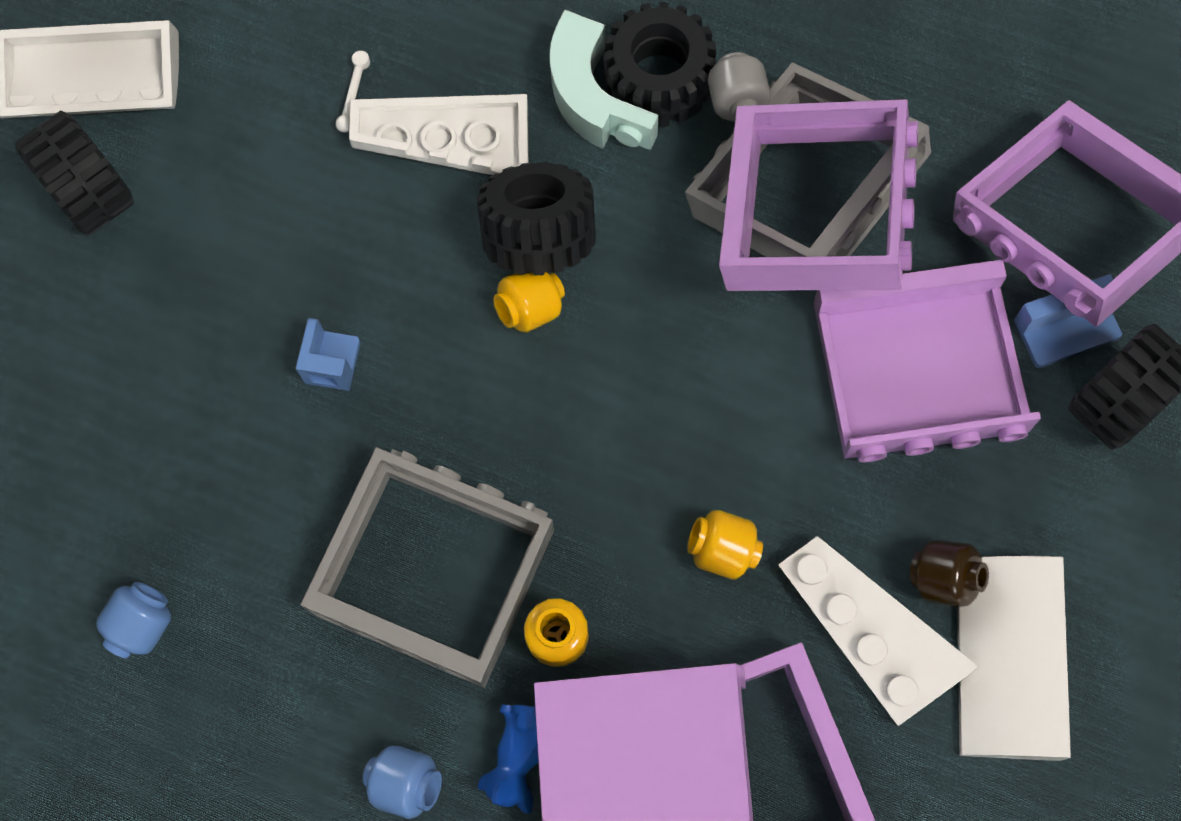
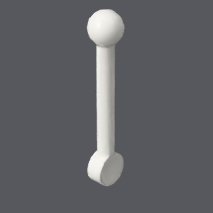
M357 51L352 55V62L355 68L342 115L336 119V128L341 132H348L350 129V100H355L362 72L370 65L368 53L365 51Z

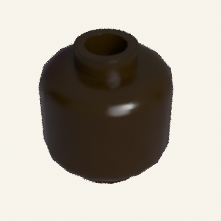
M935 540L927 543L922 550H919L914 555L910 567V577L913 586L927 602L964 607L969 606L977 598L979 592H983L986 589L989 581V569L987 564L982 562L979 551L973 545Z

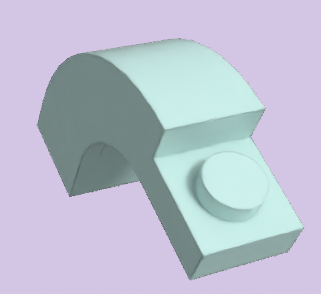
M564 10L553 33L550 46L552 89L562 116L582 138L602 149L609 136L613 135L626 146H641L651 150L658 136V115L610 96L599 87L593 77L594 70L605 50V25Z

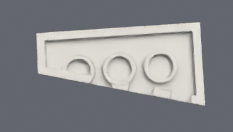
M527 94L350 100L349 140L352 148L489 175L502 173L505 168L529 163Z
M818 536L779 564V567L898 726L979 668V666Z

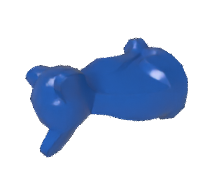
M502 704L499 712L504 715L506 725L497 747V767L481 776L478 789L485 791L488 799L495 805L501 807L517 805L523 813L530 814L533 808V798L525 775L539 762L535 706Z

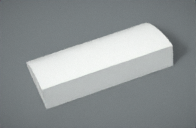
M169 20L0 30L1 119L53 116L60 110L71 115L175 109L179 74V33Z
M981 557L982 562L986 563L989 569L988 585L983 592H979L977 598L969 606L957 607L958 650L979 666L978 669L958 682L960 756L1062 761L1071 758L1063 557Z

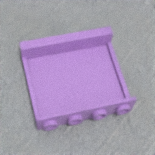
M1003 259L902 274V290H817L813 304L844 459L858 457L859 462L866 463L884 459L889 452L905 450L906 455L916 456L933 451L934 446L952 443V448L964 449L980 444L981 439L998 437L1000 442H1012L1028 436V432L1031 431L1041 417L1039 412L1030 413L1000 288L1007 277Z
M733 663L534 683L542 821H753L741 689H746L744 668Z

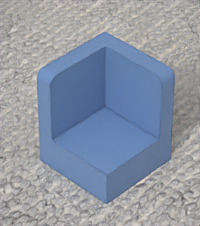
M308 318L296 365V371L303 382L309 385L350 391L361 344L357 336L324 331L318 319Z

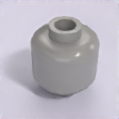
M742 52L730 53L721 57L709 72L707 81L714 111L723 119L735 121L737 106L768 105L771 100L764 65L755 57Z

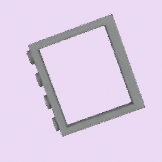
M792 62L776 82L772 81L770 84L771 100L768 105L874 100ZM909 117V120H910V121H917V120H915V119ZM919 121L918 147H909V158H916V172L931 154L929 126ZM734 133L728 140L723 141L718 146L713 159L701 173L699 172L693 177L694 182L685 191L693 218L723 233L726 204L721 201L725 198L728 191ZM876 140L890 148L810 248L753 219L750 248L766 257L851 256L889 207L893 140ZM761 144L760 154L768 144Z
M376 447L300 606L311 615L485 689L553 535V521L547 517L548 512L536 508L531 502L522 501L521 505L518 506L504 500V493L490 485L478 483L477 488L460 482L461 476L446 467L435 465L434 469L431 470L416 464L418 459L404 450L401 453L392 449L389 453ZM389 478L533 536L479 659L333 598Z

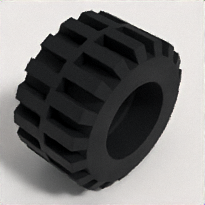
M659 2V7L651 8L650 3L640 5V12L635 13L632 9L624 13V23L616 20L611 27V35H607L605 41L604 68L607 93L616 99L657 114L660 127L670 126V120L676 119L679 124L686 121L689 111L696 115L702 109V101L707 102L711 95L707 79L710 70L716 63V43L712 41L713 33L709 26L702 27V18L696 13L688 16L686 7L678 5L676 9L669 8V2ZM664 55L677 60L682 67L670 74L655 75L642 70L637 64L647 57Z
M60 110L15 142L17 154L80 232L90 236L134 204L131 191L71 115Z
M550 162L523 163L520 166L505 168L502 173L492 175L488 178V182L483 183L480 187V194L477 195L482 247L483 251L487 254V258L492 263H498L499 268L504 270L512 269L514 273L522 275L526 273H534V275H544L546 272L557 273L564 271V267H573L580 263V258H586L591 253V247L595 246L596 230L593 189L589 179L582 177V173L578 170L568 169V166L562 164L553 165Z
M1156 323L1144 327L1071 399L1068 411L1110 450L1123 447L1181 393V345Z

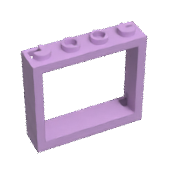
M907 99L737 106L719 263L727 291L902 290L903 270L912 269V241H904L905 229L914 228V199L906 198L907 188L916 187V158H909V147H918V121L909 120ZM893 140L886 256L749 257L761 144Z
M1068 100L956 192L952 221L957 224L963 233L968 236H974L989 247L998 259H1003V262H1009L1024 273L1037 288L1045 289L1065 304L1072 314L1083 317L1097 327L1181 253V174ZM1060 147L1175 225L1103 289L990 207L992 203Z
M802 642L740 665L744 668L745 682L782 668L784 669L845 821H875Z

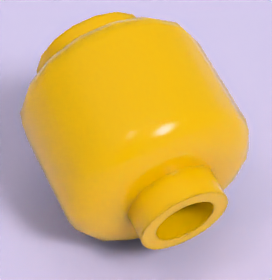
M546 272L544 275L512 273L498 283L497 294L494 295L493 302L500 320L506 327H514L520 332L527 333L555 320L560 315L562 309L561 299L564 298L565 291L561 280L554 273L549 274Z
M713 510L705 518L698 517L689 535L687 551L693 554L694 564L698 569L736 580L748 568H756L762 555L763 542L757 540V529L751 520L724 511Z
M561 598L547 599L537 604L528 613L524 624V639L531 654L540 663L551 667L566 666L575 662L585 652L589 640L588 623L582 610L573 602ZM554 629H559L556 633L551 632ZM566 632L567 637L562 640L561 636ZM548 638L556 639L557 642H551Z

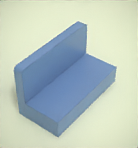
M1111 274L1091 281L1103 289L1113 280ZM1053 294L1024 304L1013 320L1036 368H1042L1118 341L1122 336L1113 313L1095 327L1083 317L1072 314L1065 304Z

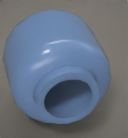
M134 582L132 586L117 588L112 593L96 621L97 630L105 639L103 646L109 652L122 658H129L131 653L137 655L150 653L156 647L172 619L170 610L166 606L168 603L166 596L155 588L141 582Z
M393 745L386 747L377 757L369 760L363 773V784L367 787L369 803L374 808L405 819H412L418 817L423 811H429L434 806L440 794L442 777L440 772L437 771L436 763L428 754Z

